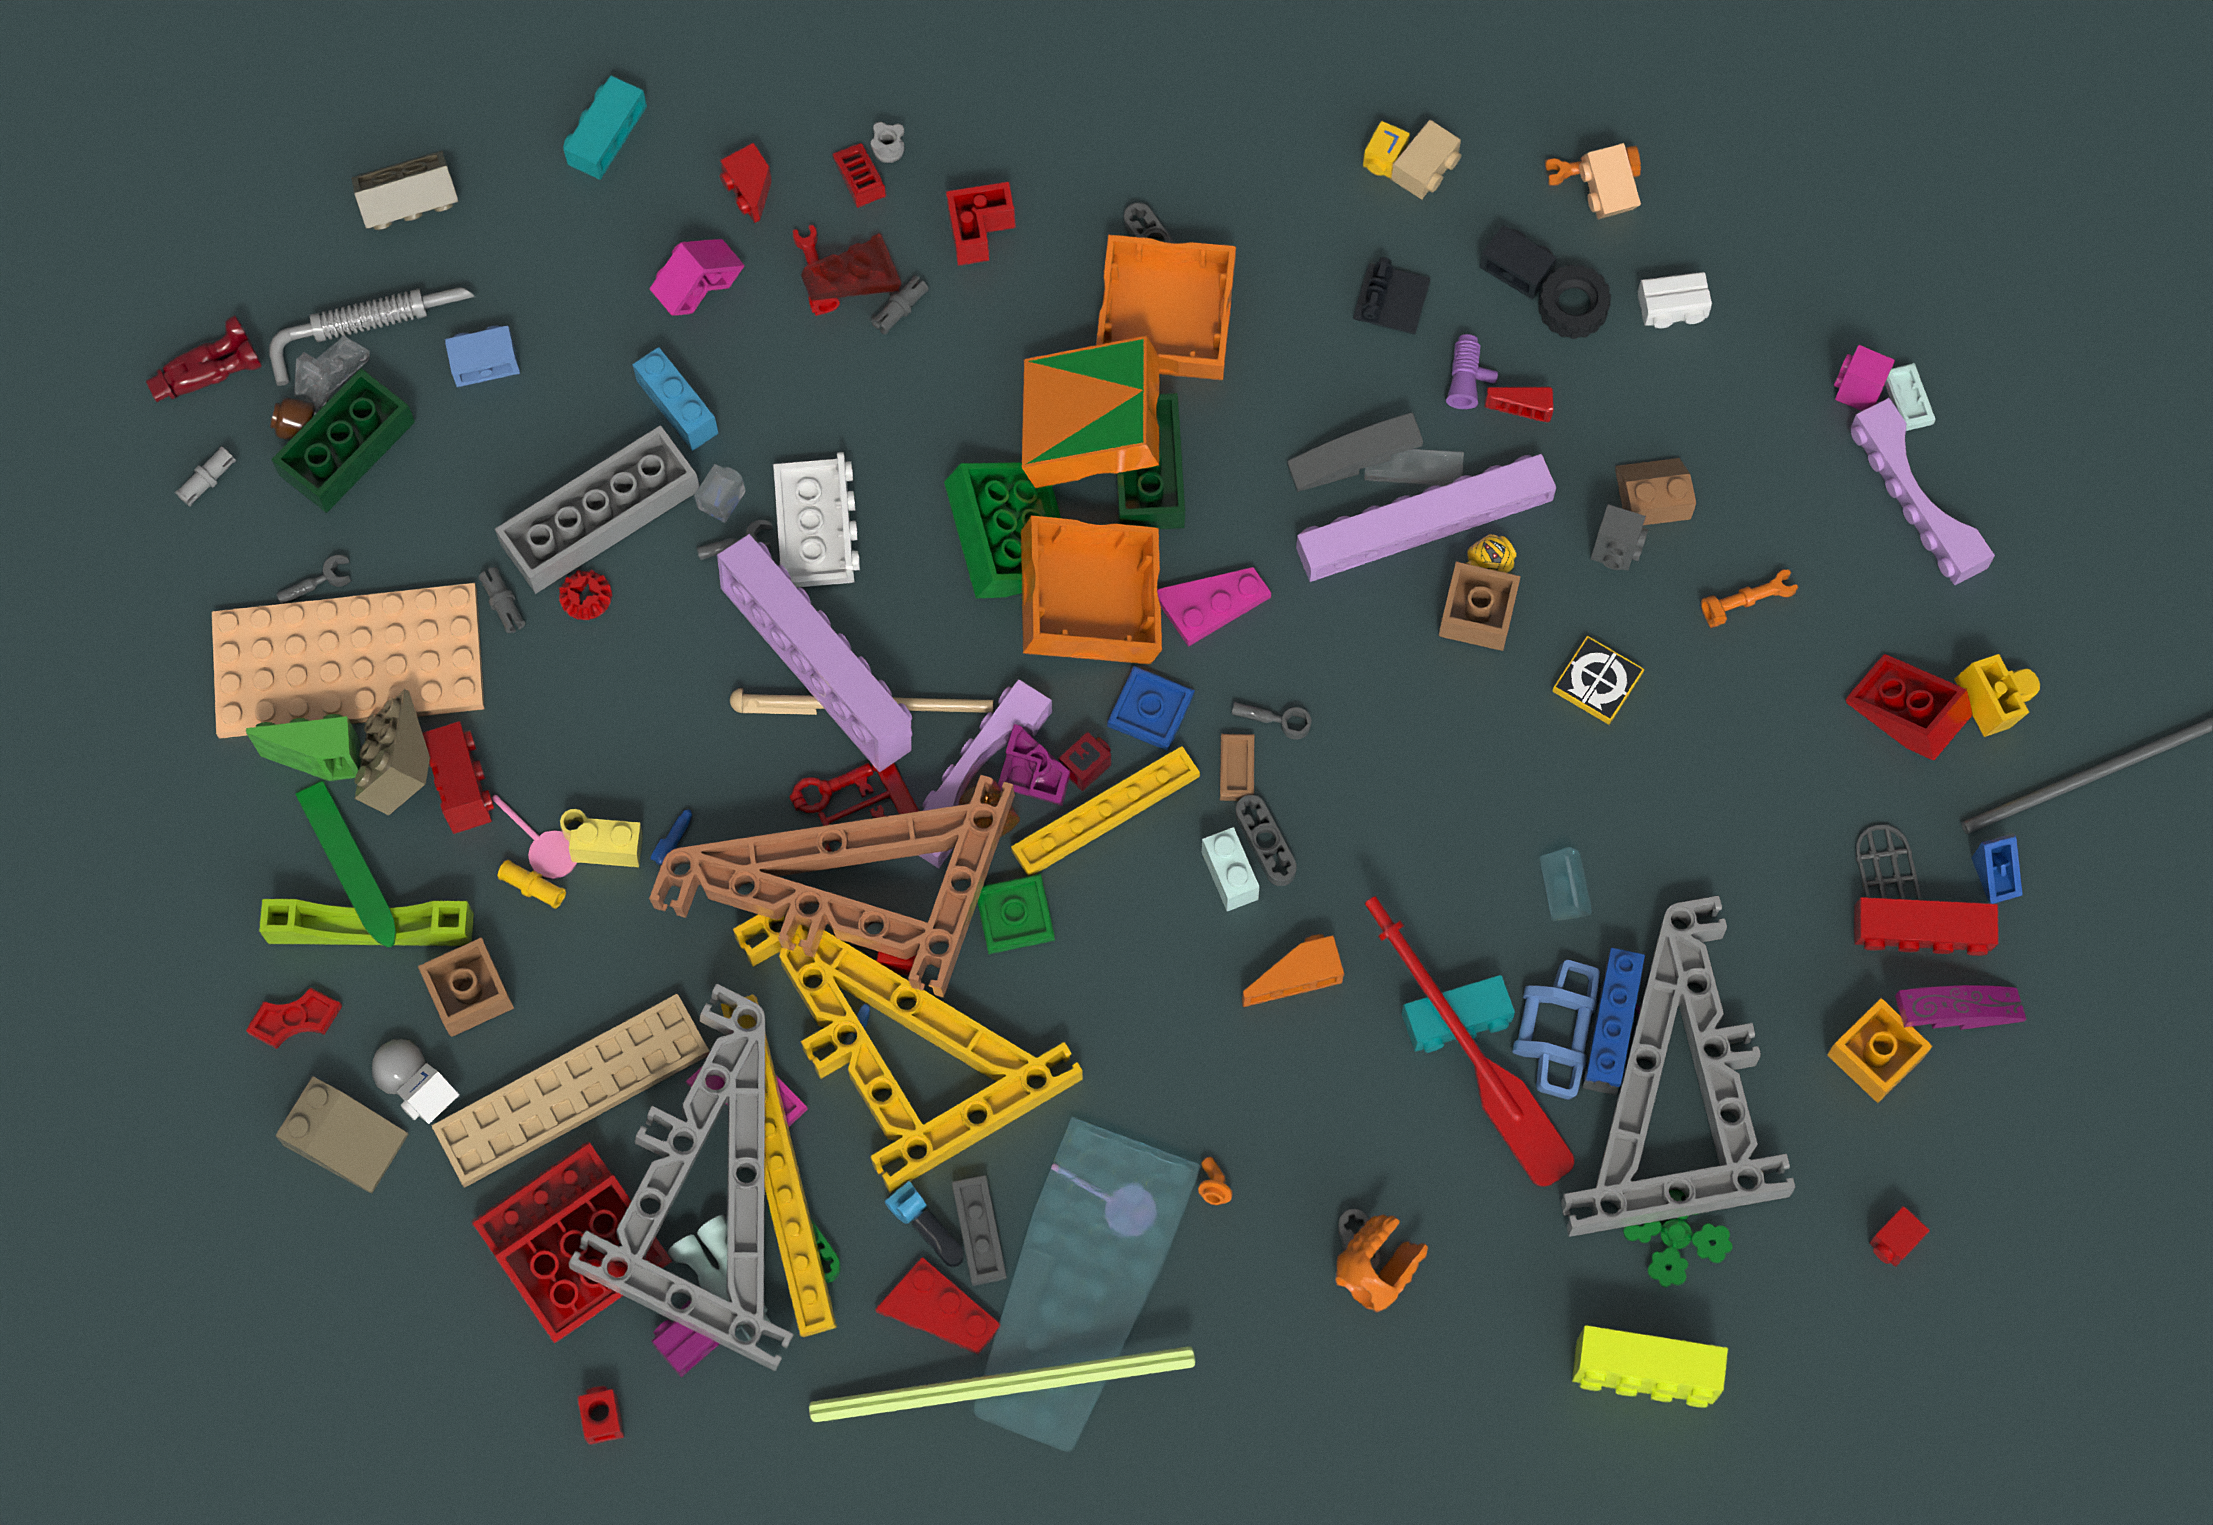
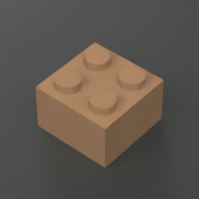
M1456 562L1439 636L1503 651L1521 576Z
M482 938L418 966L441 1020L451 1037L514 1009Z

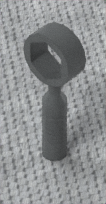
M1234 702L1232 715L1264 723L1272 721L1281 723L1283 733L1290 739H1302L1308 735L1311 729V717L1302 708H1290L1281 717L1274 715L1267 709ZM1292 716L1304 718L1306 726L1301 731L1288 729L1286 721Z

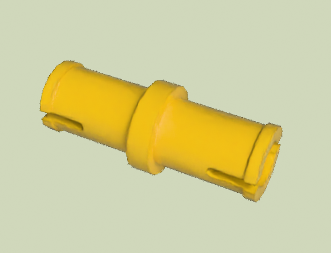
M511 860L504 861L499 868L498 879L520 889L522 895L526 897L533 896L554 909H557L565 898L566 892L564 888H560L543 879L541 873L537 871L530 872L514 864Z

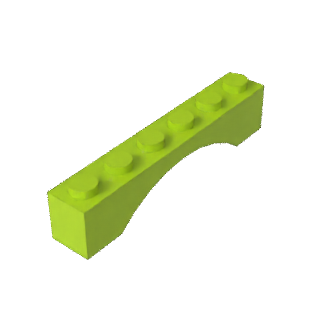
M262 899L259 932L268 944L381 945L369 935L354 908L329 906L298 899ZM430 901L407 907L390 908L396 926L394 945L464 946L472 942L474 913L467 901Z

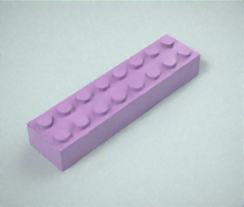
M749 534L717 554L722 591L872 765L881 772L911 751V736L913 734L911 731L912 716L907 707L902 703L897 704L891 697V691L883 680H876L871 674V668L866 660L861 656L856 657L851 651V646L846 637L841 633L838 635L835 633L825 613L821 610L816 611L811 605V600L805 590L801 587L797 589L791 582V577L785 567L781 564L777 566L774 563L768 548L762 542L757 543Z

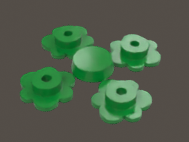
M1678 1189L1669 1191L1671 1198L1675 1201L1682 1202L1681 1199H1686L1685 1194ZM1687 1215L1676 1217L1678 1219L1668 1220L1662 1228L1659 1221L1643 1223V1227L1638 1225L1627 1226L1624 1228L1623 1234L1629 1241L1639 1239L1641 1243H1648L1651 1236H1656L1661 1231L1662 1241L1668 1248L1663 1253L1655 1252L1652 1255L1653 1263L1648 1267V1275L1652 1279L1659 1280V1284L1662 1287H1669L1671 1283L1681 1285L1686 1280V1272L1684 1270L1687 1269L1688 1262L1686 1259L1680 1258L1678 1250L1686 1247L1692 1240L1693 1245L1698 1248V1257L1702 1259L1708 1257L1711 1262L1720 1263L1724 1260L1725 1253H1729L1733 1248L1732 1243L1728 1240L1730 1237L1729 1230L1725 1226L1714 1227L1712 1224H1705L1702 1231H1697L1692 1236L1690 1226L1683 1221V1219L1689 1217ZM1665 1267H1670L1671 1270L1668 1271L1665 1269Z

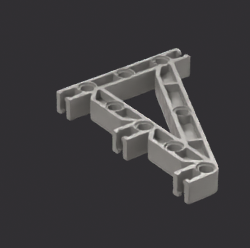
M1719 896L1671 905L1665 913L1659 930L1596 1187L1594 1189L1564 1194L1561 1201L1563 1215H1569V1222L1566 1227L1568 1237L1787 1198L1791 1196L1795 1189L1793 1178H1788L1783 1183L1766 1184L1764 1182L1763 1174L1775 1171L1778 1174H1782L1786 1169L1790 1168L1787 1154L1749 1160L1757 1146V1140L1740 1075L1734 1070L1756 1066L1761 1054L1759 1046L1752 1047L1751 1051H1730V1044L1740 1041L1747 1044L1755 1037L1753 1023L1716 1029L1724 1013L1707 948L1702 942L1723 939L1727 924L1725 918L1719 919L1718 923H1697V917L1709 914L1711 917L1717 916L1719 910L1722 909ZM1681 920L1686 924L1687 928H1675L1671 921ZM1697 983L1703 988L1704 992H1692L1687 984ZM1679 1006L1720 1166L1632 1181L1638 1170ZM1714 1047L1719 1051L1720 1056L1710 1057L1705 1053L1704 1048ZM1638 1059H1647L1652 1063L1653 1068L1648 1070L1642 1069L1636 1061ZM1724 1111L1733 1113L1737 1118V1122H1726L1722 1119L1721 1113ZM1738 1178H1749L1753 1182L1754 1188H1742L1738 1183ZM1673 1189L1682 1191L1686 1196V1200L1682 1202L1673 1200L1669 1191ZM1611 1202L1617 1207L1618 1212L1608 1214L1602 1210L1600 1204ZM1590 1207L1592 1209V1216L1577 1220L1576 1215H1570V1208Z
M716 984L712 991L710 1003L715 1005L719 1000L734 1009L732 1017L728 1019L710 1012L712 1005L706 1003L701 1012V1023L726 1036L717 1038L682 1105V1114L685 1122L654 1106L651 1107L645 1124L651 1126L655 1121L671 1132L667 1141H661L646 1135L647 1128L644 1126L640 1127L636 1135L635 1144L663 1158L651 1163L617 1228V1238L620 1247L585 1231L581 1239L580 1249L585 1251L589 1245L604 1254L605 1258L602 1261V1265L595 1267L580 1261L581 1253L575 1251L569 1262V1268L776 1371L782 1357L776 1355L774 1358L756 1347L761 1335L782 1342L781 1346L785 1348L788 1347L793 1337L792 1333L763 1319L765 1015L762 1008L755 1002ZM743 1015H749L755 1019L756 1025L751 1029H745L738 1024L737 1020ZM716 1075L723 1079L725 1085L719 1090H713L706 1085V1079ZM725 1103L728 1104L726 1293L729 1302L644 1260ZM678 1137H687L691 1140L693 1146L690 1150L681 1152L675 1149L673 1142ZM742 1168H749L754 1172L756 1178L751 1183H742L736 1177L737 1171ZM646 1199H655L659 1203L660 1209L655 1214H646L640 1208V1204ZM619 1261L626 1265L627 1273L622 1277H612L608 1273L607 1267L612 1262ZM677 1293H684L689 1296L691 1304L686 1309H676L671 1303V1298ZM740 1325H749L753 1329L755 1336L750 1341H740L735 1335V1329Z

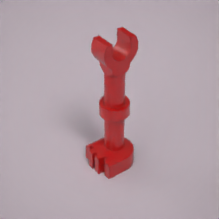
M810 225L809 237H800L798 230L795 229L793 230V239L795 245L803 250L808 264L806 268L807 275L813 280L817 292L810 294L811 296L808 299L812 313L815 312V316L834 311L839 307L840 302L837 293L828 288L825 279L827 271L824 263L820 262L815 247L818 240L817 231L813 225Z

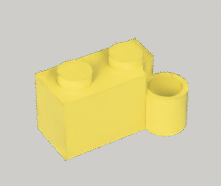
M570 809L561 816L560 825L565 839L569 841V853L572 862L639 867L643 839L640 822L590 819L581 810ZM573 821L583 823L578 829L571 831L567 829V825Z

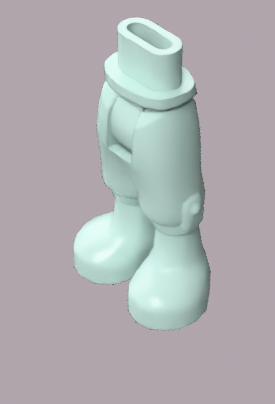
M719 1215L704 1224L697 1232L704 1245L718 1261V1270L711 1265L694 1235H689L679 1240L668 1250V1254L675 1262L688 1264L696 1272L702 1289L729 1302L726 1293L727 1220L723 1215ZM764 1305V1306H763V1319L766 1320V1321H768V1322H770V1320L768 1319V1317H767L766 1314H765V1312L767 1311V1308H766L765 1305ZM744 1324L736 1328V1330L741 1329L749 1341L755 1336L753 1329L749 1325Z

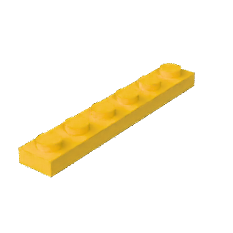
M1183 746L1011 846V851L1027 876H1033L1199 778L1200 771Z

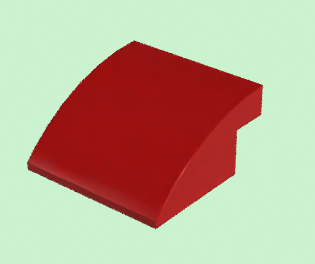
M588 1141L471 1221L554 1343L623 1296L569 1268V1262L575 1251L581 1253L580 1261L595 1267L602 1265V1261L605 1258L604 1254L589 1245L585 1251L580 1249L581 1239L585 1231L620 1247L617 1238V1228L631 1203L630 1198L615 1176L607 1169ZM655 1237L644 1260L664 1268L672 1260ZM615 1261L607 1267V1271L612 1277L618 1278L627 1273V1267L624 1263Z

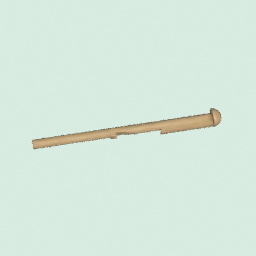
M738 688L730 696L731 707L738 713L817 715V709H824L814 696L744 694V689ZM893 698L897 704H904L909 711L993 713V700Z

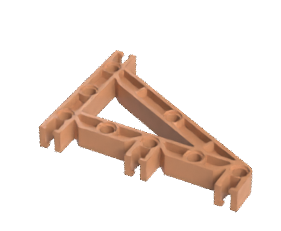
M980 775L970 804L677 848L670 851L664 858L649 899L655 909L666 911L668 905L664 904V899L670 887L674 885L681 888L678 901L671 900L669 906L674 908L678 916L686 918L698 885H702L710 900L775 920L786 916L778 937L784 949L794 951L796 944L792 943V939L799 925L810 928L807 941L801 939L799 942V946L803 948L805 955L815 957L824 929L829 924L837 939L905 960L916 955L908 978L911 988L923 991L925 984L921 982V978L926 967L933 965L940 968L937 981L931 980L929 987L933 988L934 995L944 998L1015 796L1013 784L1003 782L1001 798L996 807L984 804L986 794L991 792L993 779ZM988 818L993 821L992 825L988 828L980 829L976 827V823L980 819ZM838 841L842 843L837 851L829 852L825 850L829 842ZM954 848L928 923L778 877L943 852ZM679 865H690L687 873L683 875L674 873ZM960 880H967L971 883L970 887L965 891H957L953 888L955 883ZM750 883L755 885L753 891L749 894L743 895L738 893L739 888L743 884ZM809 903L819 905L818 910L813 914L809 915L802 912L804 906ZM872 923L884 925V928L878 934L866 932L868 926ZM942 942L949 945L948 950L943 954H935L931 951L932 947L937 943Z

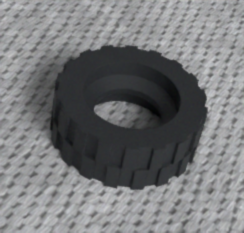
M1566 265L1564 268L1556 269L1553 274L1550 273L1547 276L1546 282L1542 285L1538 303L1539 315L1542 316L1544 325L1546 324L1550 331L1556 332L1564 338H1585L1591 333H1596L1599 327L1605 323L1611 303L1610 287L1608 283H1605V278L1601 274H1597L1596 270L1586 268L1584 265ZM1571 288L1583 290L1590 298L1589 309L1581 315H1570L1564 312L1560 307L1559 297L1565 290Z

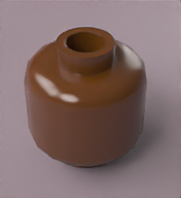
M286 397L282 400L281 404H275L270 428L275 429V435L278 438L290 441L314 416L315 407L310 402Z

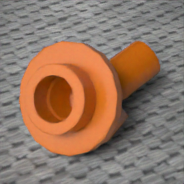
M1213 1157L1204 1159L1201 1166L1210 1179L1200 1183L1198 1187L1200 1195L1207 1203L1212 1205L1230 1202L1233 1195L1231 1189L1225 1183L1226 1179Z

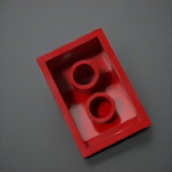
M1886 654L1879 659L1846 698L1848 705L1902 746L1933 761L1973 715L1967 689Z

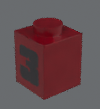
M1087 732L1059 757V762L1070 771L1069 779L1083 792L1111 766V749L1102 738L1097 737L1095 739Z

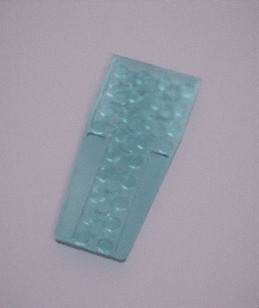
M1071 1117L1034 1209L983 1376L1119 1357L1165 1263L1201 1170V1165ZM1107 1380L978 1398L974 1405V1413L980 1419L1060 1450L1070 1452L1075 1448Z

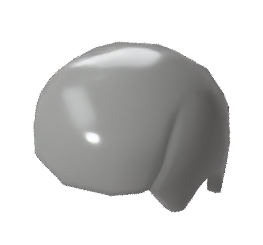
M393 1039L382 1045L376 1051L372 1060V1077L376 1086L387 1094H398L396 1091L425 1065V1058L421 1049L410 1040Z

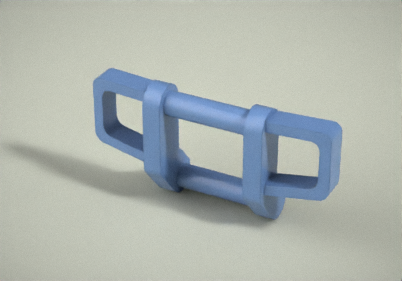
M1566 960L1559 965L1553 987L1525 986L1523 998L1526 1001L1518 1040L1514 1041L1512 1052L1523 1057L1539 1058L1536 1088L1542 1093L1567 1100L1572 1099L1578 1093L1582 1071L1587 1060L1584 1052L1591 1014L1595 1013L1597 1006L1596 996L1600 977L1598 968ZM1567 970L1584 974L1589 978L1587 996L1562 989ZM1539 1003H1553L1578 1011L1571 1050L1546 1042L1532 1041ZM1549 1060L1573 1067L1569 1089L1548 1083Z

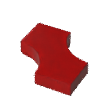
M309 988L301 998L288 1004L275 1005L263 1002L246 1032L278 1049L286 1039L297 1033L317 1032L325 1035L342 1005L340 1002L317 990Z

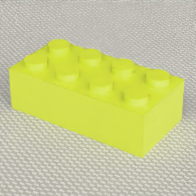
M1584 1326L1576 1343L1572 1382L1580 1383V1387L1587 1390L1599 1391L1603 1386L1615 1388V1393L1624 1396H1636L1637 1392L1651 1394V1399L1656 1401L1671 1402L1672 1398L1687 1400L1686 1404L1690 1406L1708 1407V1403L1713 1404L1724 1390L1728 1348Z

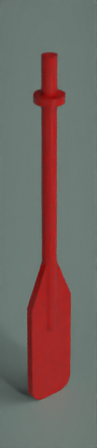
M1376 895L1366 901L1364 904L1383 930L1378 937L1381 941L1386 938L1389 939L1474 1064L1482 1108L1531 1181L1537 1186L1546 1187L1559 1180L1572 1170L1574 1157L1522 1080L1484 1056L1399 931V929L1404 927L1402 921L1400 920L1395 924Z

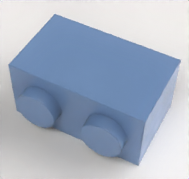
M508 325L503 327L491 326L484 331L471 334L459 333L453 338L445 339L451 372L457 387L520 374L514 342Z

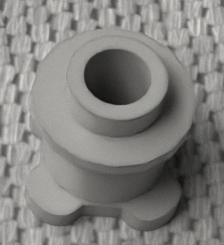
M883 122L876 123L873 126L875 136L871 140V148L874 155L885 163L899 160L904 153V143L901 140V136L904 135L903 126L900 124L893 126L885 125Z

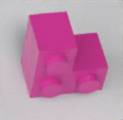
M723 239L681 242L673 249L672 256L667 264L656 274V280L650 287V290L672 316L693 314L709 290L729 289L745 265Z

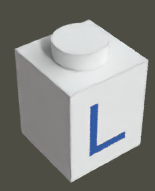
M427 1063L396 1091L404 1100L400 1105L402 1109L413 1120L421 1117L428 1124L459 1096L443 1076Z

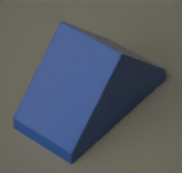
M2010 834L1981 842L1971 859L1988 902L1994 904L2022 896L2016 836Z

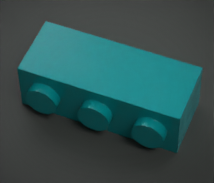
M613 76L609 77L605 85H600L596 91L593 104L581 114L577 129L565 139L563 150L567 164L601 180L647 107L644 91Z
M1502 975L1442 993L1472 1038L1477 1036L1476 1033L1488 1029L1490 1033L1504 1030L1509 1027V1023L1513 1020L1515 1011ZM1428 997L1404 1004L1402 1017L1415 1052L1422 1049L1426 1053L1433 1052L1444 1047L1445 1042L1456 1039Z

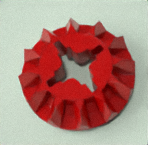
M592 569L584 572L577 570L576 574L571 577L566 576L564 584L559 588V601L563 610L569 616L579 620H590L600 616L607 610L612 599L610 584L604 575L595 573ZM587 584H589L590 592L595 595L587 596L583 603H581L580 595L575 592L583 591Z

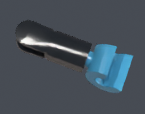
M910 1181L885 1201L888 1209L903 1223L908 1224L914 1220L912 1227L931 1248H934L935 1253L948 1267H957L962 1263V1247L948 1234V1231L929 1209L923 1211L928 1206Z

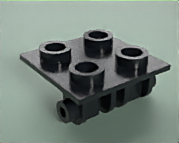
M1381 257L1375 264L1369 263L1353 319L1415 335L1431 278L1393 269L1392 261L1385 257Z

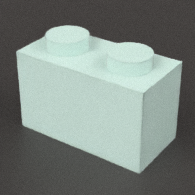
M1234 827L1202 839V855L1226 911L1258 900L1259 885Z

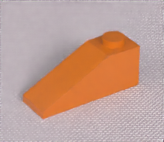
M1317 934L1306 938L1304 943H1300L1243 991V1007L1341 984L1344 971L1334 936L1324 937L1323 934Z

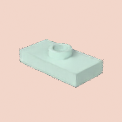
M1915 363L1892 368L1885 386L1891 401L1907 423L1906 431L1933 425L1936 419Z

